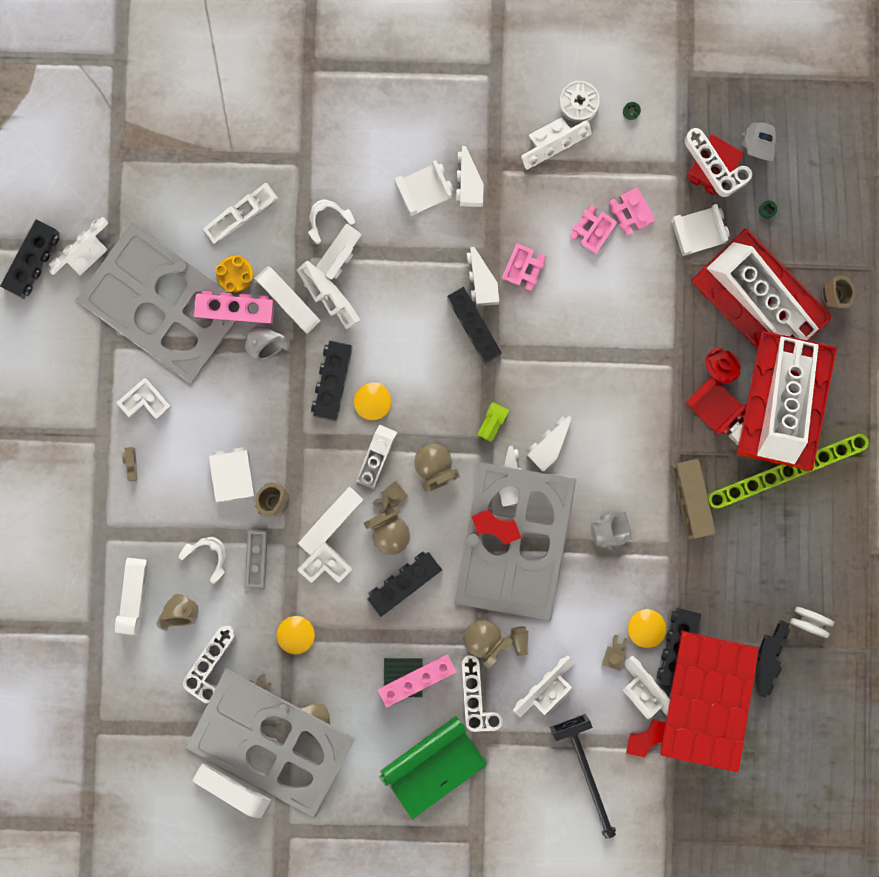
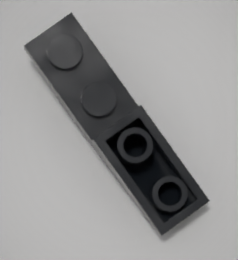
M779 620L772 637L764 634L757 657L758 695L764 698L771 694L774 687L772 682L775 677L779 676L782 669L780 667L781 662L775 660V656L778 657L782 651V646L780 645L783 638L786 639L790 633V628H788L790 624L783 620Z

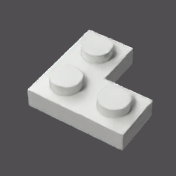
M147 378L140 381L116 402L128 417H131L140 408L145 406L158 419L171 407Z
M324 542L298 567V571L312 583L325 570L339 583L352 571V567Z

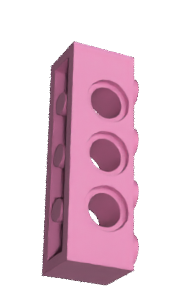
M201 291V294H196L194 317L273 324L275 301L270 300V296L259 295L258 299H253L249 294H240L239 297H232V293L221 292L220 296L213 295L211 291ZM215 300L220 302V308L217 311H213L211 308V304ZM233 302L239 303L240 307L237 312L230 310V305ZM253 303H256L259 307L258 312L255 314H251L249 311V307Z
M448 654L379 688L378 692L387 708L456 673V670Z

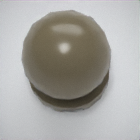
M427 444L416 453L414 460L415 470L420 477L426 480L422 484L425 492L446 485L448 480H456L460 477L457 469H451V455L445 447L438 444Z
M398 506L363 523L366 530L369 528L373 530L372 539L374 545L385 554L395 555L401 553L406 549L410 540L408 526L403 520L397 518V514L401 513Z
M477 620L470 624L463 637L465 647L469 653L477 658H484L485 662L483 665L488 669L498 660L496 655L502 649L505 652L513 642L508 635L505 638L501 637L500 629L496 624L487 620Z

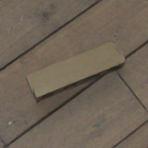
M699 459L671 465L688 540L715 534L716 531Z

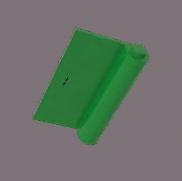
M455 716L380 770L381 775L379 778L385 786L388 785L413 820L485 767L487 763L466 735L463 723Z

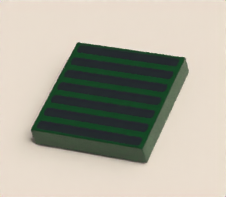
M384 658V686L423 667V658ZM422 690L408 697H422Z

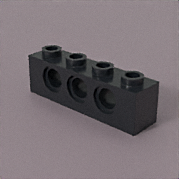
M35 219L0 287L22 299H25L26 296L28 297L32 292L34 280H37L41 275L43 263H46L50 258L51 248L56 246L60 236L58 235L60 232ZM40 239H44L45 244L37 248V242ZM35 256V257H36L35 262H34L33 264L29 265V264H28V259H29V257ZM21 273L27 274V277L24 281H19V275Z
M462 287L448 295L447 300L484 365L500 357L502 354L500 348L465 288Z
M329 341V344L324 346L323 356H326L325 363L320 365L319 375H322L321 381L316 384L315 393L318 394L317 400L313 401L311 407L314 417L337 422L353 348L352 345ZM339 358V366L332 367L330 365L331 359ZM329 376L336 377V383L332 386L326 384V379ZM331 395L333 398L330 404L322 403L323 396Z
M422 551L414 558L416 561L412 565L405 564L399 569L400 574L396 577L391 575L383 581L385 585L382 588L375 587L368 593L370 597L367 600L380 617L442 571L429 552L425 554ZM418 565L425 569V573L421 577H417L413 573L414 568ZM402 577H406L409 580V586L405 589L400 588L398 585V581ZM391 589L394 592L393 599L385 600L383 597L384 590Z
M676 608V611H672L670 622L673 624L671 630L667 631L666 641H668L667 649L662 651L661 660L664 661L662 668L659 667L656 679H659L658 683L672 687L674 672H670L669 664L673 661L676 662L677 653L674 652L673 646L675 643L680 642L681 634L678 632V626L685 624L687 632L697 634L701 618L700 613Z

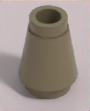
M525 626L511 628V633L509 634L513 640L512 643L517 656L528 654L529 631H526Z

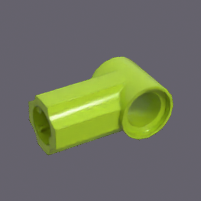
M492 402L477 436L492 442L510 410Z

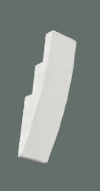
M264 183L252 194L246 195L237 204L226 209L204 227L203 230L213 244H216L267 208L278 197L269 184Z
M306 261L296 269L315 302L322 300L330 316L337 314L346 330L360 321V318L339 289L314 265Z
M349 486L298 544L309 555H312L337 531L363 499Z

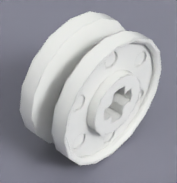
M575 81L563 89L560 96V110L568 121L575 124H580L585 120L590 121L598 111L600 104L599 94L592 84L585 81ZM577 99H580V101L583 102L582 105L576 103Z
M801 607L795 608V612L802 617L801 620L791 618V624L812 634L829 638L830 633L824 630L823 627L824 625L833 627L834 621Z

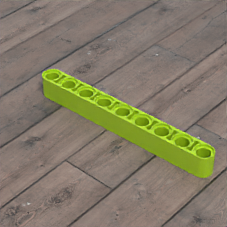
M857 434L817 450L812 471L864 451L869 444L867 437L863 434ZM856 438L861 440V448L855 447L854 440ZM838 445L844 448L842 456L836 452ZM821 452L827 457L824 463L818 458ZM779 465L710 493L707 496L711 509L722 508L811 471L786 466L791 469V475L786 477L783 474V469L786 465ZM767 474L773 476L774 481L772 484H768L765 481ZM749 481L755 482L756 489L754 491L748 489L747 484ZM731 488L737 489V498L730 496ZM714 495H718L721 499L718 506L712 503Z

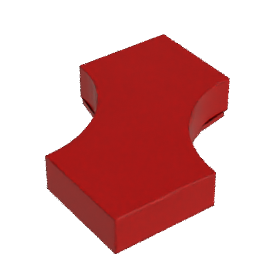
M490 509L471 516L478 535L482 533L493 534L502 541L503 545L522 538L514 519H498L492 514Z
M652 719L650 726L642 733L629 734L626 753L645 758L652 746L662 743L665 722Z

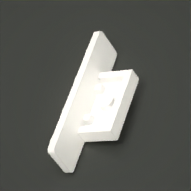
M561 117L530 134V140L536 148L521 156L526 170L590 136L592 132L589 122L585 120L570 129Z
M103 217L93 221L91 228L87 232H82L73 245H68L59 258L56 257L49 263V272L54 275L68 263L79 275L84 273L108 250L95 237L108 222Z
M346 224L316 268L329 280L337 279L342 272V269H340L344 262L347 264L352 258L353 254L351 252L361 237V233L349 224Z
M569 656L560 659L556 667L552 671L547 672L543 676V680L538 685L533 686L524 699L516 703L513 711L519 717H522L535 705L547 717L574 690L562 678L574 665L573 660Z
M632 656L625 660L623 665L632 674L634 679L622 690L647 719L651 718L659 709L667 716L669 698L666 692L660 689L654 682V678L643 669L637 659Z

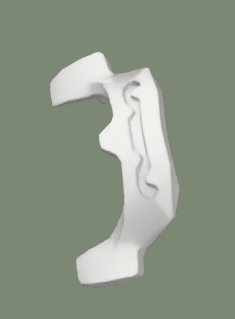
M328 200L316 202L310 212L309 219L312 229L308 232L314 243L319 244L321 242L315 223L318 211L324 210L325 207H332L339 211L340 216L352 225L355 224V219L350 210L344 211L335 202Z
M215 537L200 539L194 545L186 544L178 556L181 560L188 554L193 553L201 545H209L210 549L217 551L218 565L210 582L212 584L218 582L225 573L222 565L227 556L223 543Z

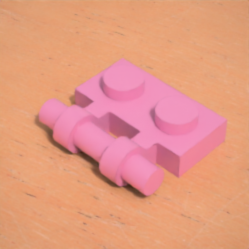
M638 187L620 196L622 204L619 205L616 199L609 202L613 215L617 216L620 222L619 226L621 230L624 229L626 235L633 233L631 228L633 224H635L637 230H640L655 222ZM625 209H627L631 217L628 220L622 212Z
M590 205L587 211L584 210L579 223L575 224L572 228L573 231L569 237L576 240L581 235L584 238L580 244L594 254H597L616 226L617 221L603 212L597 218L593 215L597 209ZM588 221L592 222V227L589 231H586L584 227Z
M516 243L502 279L517 286L524 280L527 282L525 289L532 291L533 286L538 282L537 277L540 270L544 268L546 256L539 254L537 260L531 258L534 250ZM528 264L534 266L530 275L525 273Z

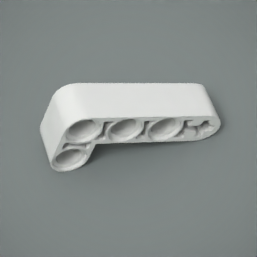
M693 128L688 132L685 138V145L720 196L727 197L750 181L752 171L749 167L740 166L729 172L702 130ZM691 137H693V138L697 137L698 140H697V141H696V140H693V141H692V140H691ZM701 151H706V152H708V153H709V158H707V159L703 158V157L701 156L700 152H701ZM711 167H717L720 170V174H713ZM738 173H744L746 175V180H740L738 178ZM728 183L730 190H724L721 184Z
M267 266L254 278L260 287L278 303L306 334L321 322L271 267Z
M127 558L120 615L116 618L115 633L139 634L147 574L146 559Z
M223 626L218 629L184 678V688L204 703H209L210 699L204 696V691L211 689L214 693L216 689L213 684L207 681V678L236 637V632L231 626ZM222 631H230V638H225L222 643L216 641V639L220 641L223 638L224 634ZM213 645L218 646L220 649L218 656H213L210 652ZM202 661L207 662L209 665L207 672H202L199 668ZM191 677L195 678L198 682L196 688H191L188 684Z
M467 655L462 660L466 726L473 732L498 730L503 723L500 714L482 711L479 660L473 655ZM471 658L473 662H476V665H473L472 668L473 672L477 671V675L469 674L465 676V672L469 673V667L465 666V663ZM469 678L477 680V686L473 689L466 686ZM472 697L477 698L479 701L478 706L475 708H471L467 704L468 700ZM491 716H497L499 723L496 726H491L488 723V719ZM472 717H477L480 720V724L475 728L471 727L469 720Z
M201 763L192 780L236 809L254 818H262L271 802L266 796L250 791L205 763Z

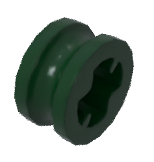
M629 102L623 108V116L628 120H635L641 113V108L636 102ZM631 106L634 107V111L637 112L636 115L635 113L633 115H629L630 111H628L627 108L630 109Z
M765 201L759 207V214L765 219L772 218L777 213V205L773 201ZM767 205H769V208L773 209V211H771L770 214H767V211H764V208L767 207Z

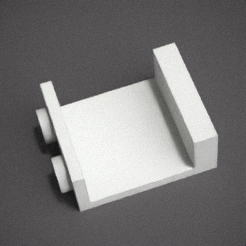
M436 160L433 161V165L402 178V176L395 178V184L410 216L452 198L451 192L454 191L450 181L446 182L443 176L446 174L442 164L438 165Z
M717 204L706 210L683 217L678 215L672 218L671 222L682 256L722 245L728 241L730 233L728 227H724L722 221L724 214Z
M243 447L232 449V453L216 451L213 452V456H209L217 503L256 497L249 465V451L244 450Z

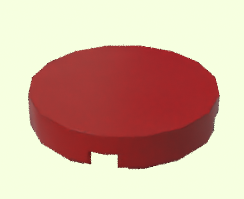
M720 347L714 348L705 358V366L709 374L721 383H732L740 376L739 370L741 366L737 357L729 350L725 351Z

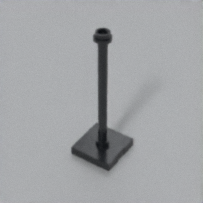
M586 714L551 726L550 730L555 741L567 737L571 738L604 828L601 833L605 839H609L616 835V828L610 825L578 737L579 733L593 728L590 719Z

